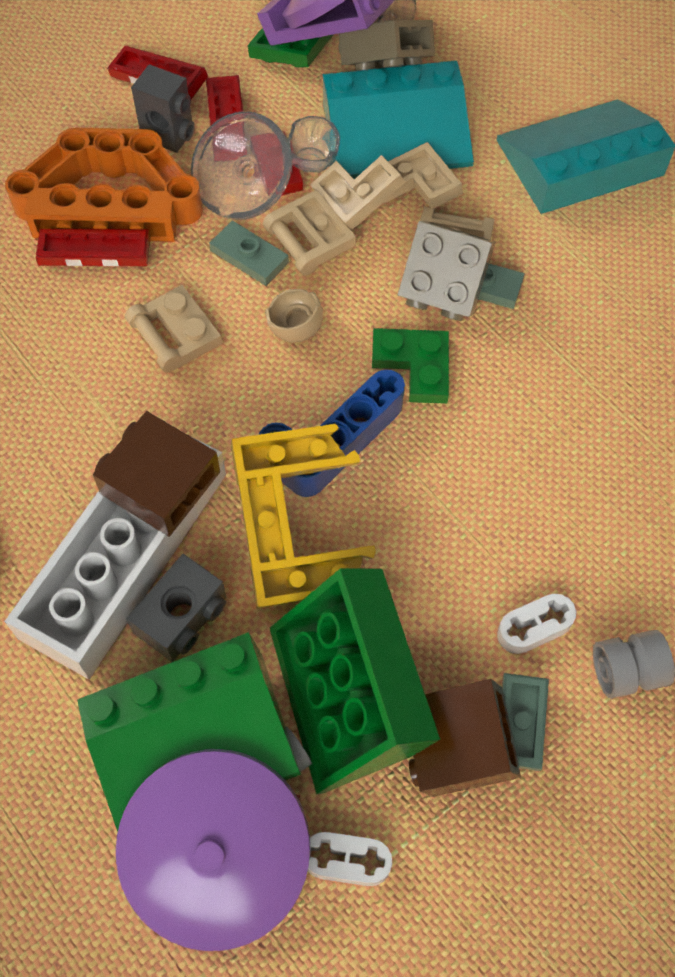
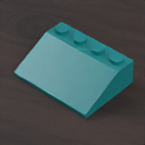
M457 61L323 74V108L334 163L337 161L353 179L358 177L381 155L387 161H390L426 142L430 144L449 169L473 166L474 160L465 90Z
M618 99L497 135L496 139L540 214L664 176L675 149L674 142L658 120Z

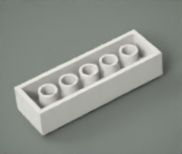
M201 442L217 452L220 474L170 537L105 498L98 491L4 621L16 638L85 678L90 679L127 624L126 618L144 599L226 476L222 452Z

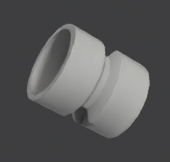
M654 629L631 634L628 642H623L617 637L598 641L593 645L595 673L603 693L610 699L635 694L638 686L643 690L649 691L671 686L674 682L675 669L672 653L668 642L659 630Z

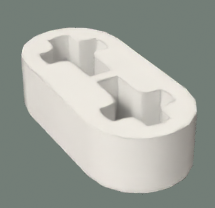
M554 593L509 612L503 617L498 627L497 638L499 644L510 653L521 654L564 635L569 631L576 618L574 603L568 597ZM549 607L554 612L562 611L564 613L560 624L555 618L542 623L541 620L546 617L550 609ZM512 624H515L518 629L529 625L532 626V628L527 630L523 641L517 635L509 636Z
M318 832L310 837V855L312 851L320 850L321 843L330 844L331 853L345 856L344 862L330 860L327 868H319L317 859L310 857L308 872L314 877L362 886H376L384 882L389 876L392 867V855L388 847L381 841L331 832ZM368 850L376 851V858L384 862V868L378 867L375 869L374 875H366L363 865L349 863L350 856L365 858Z

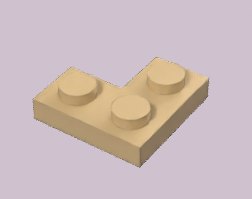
M428 142L388 161L401 174L406 183L383 202L384 204L414 188L431 209L463 194L462 183Z
M381 155L355 179L336 161L310 185L314 190H318L332 207V210L352 231L406 182L401 174Z

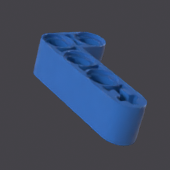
M385 369L376 372L320 425L336 424L339 427L331 437L336 443L341 445L340 449L345 456L353 450L359 454L400 414L405 387L403 377L393 370ZM356 418H364V419H366L367 421H365V422H356V421H354V419H356ZM275 422L263 427L259 435L293 429L283 423ZM345 467L315 472L310 475L281 478V480L295 494L302 497H311L321 492Z

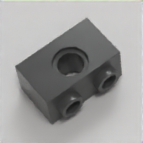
M148 65L131 87L139 129L155 131L161 137L164 148L178 153L185 141L191 139L195 124L192 121L191 97L188 95L186 78Z
M182 554L126 618L133 634L173 662L180 653L184 655L191 650L199 637L197 632L207 620L214 621L223 611L226 605L225 599L227 598L223 581L185 554ZM187 604L191 606L190 611L183 616L171 615L172 610L178 605Z

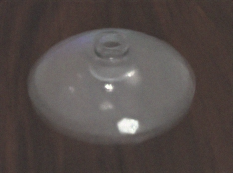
M236 112L217 120L201 136L193 153L191 176L195 177L199 182L201 202L209 210L227 219H250L270 209L284 193L292 172V153L284 132L272 120L255 112ZM254 168V174L247 178L248 171Z

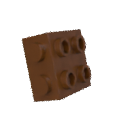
M146 411L137 422H132L125 429L122 440L114 450L101 457L96 465L93 477L102 496L170 537L220 474V467L216 451Z
M486 679L425 694L440 740L413 756L414 759L409 760L412 782L415 787H419L420 792L435 797L521 778L504 694L500 685L492 679Z

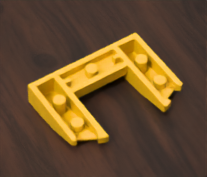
M336 424L238 437L231 440V451L241 500L257 609L301 602L340 568H360L363 557L374 559L376 553L375 545L294 558L281 478L359 464L360 457L355 450L345 456L331 437L339 429Z

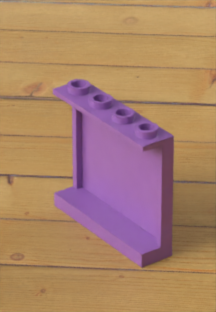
M272 0L257 15L269 44L277 45L367 29L395 0H345L320 17L293 29L289 28L282 16L283 11L291 0Z

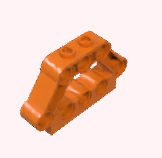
M69 128L58 135L56 143L23 170L13 172L5 181V189L17 217L27 221L33 238L39 237L40 229H149L150 241L175 242L177 225L193 224L201 218L203 213L199 182L195 177L184 173L164 149L159 134L147 129ZM92 172L102 173L109 178H119L126 173H132L144 178L154 191L143 185H132L125 190H114L113 187L106 184H96L89 189H78L74 184Z

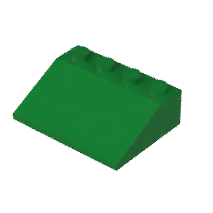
M340 568L269 628L301 742L312 762L308 767L316 794L326 793L410 758L440 740L383 569Z
M249 632L77 699L85 740L117 832L124 810L140 785L161 766L181 755L206 749L232 750L250 755L266 763L280 774L285 781L301 775L263 656Z

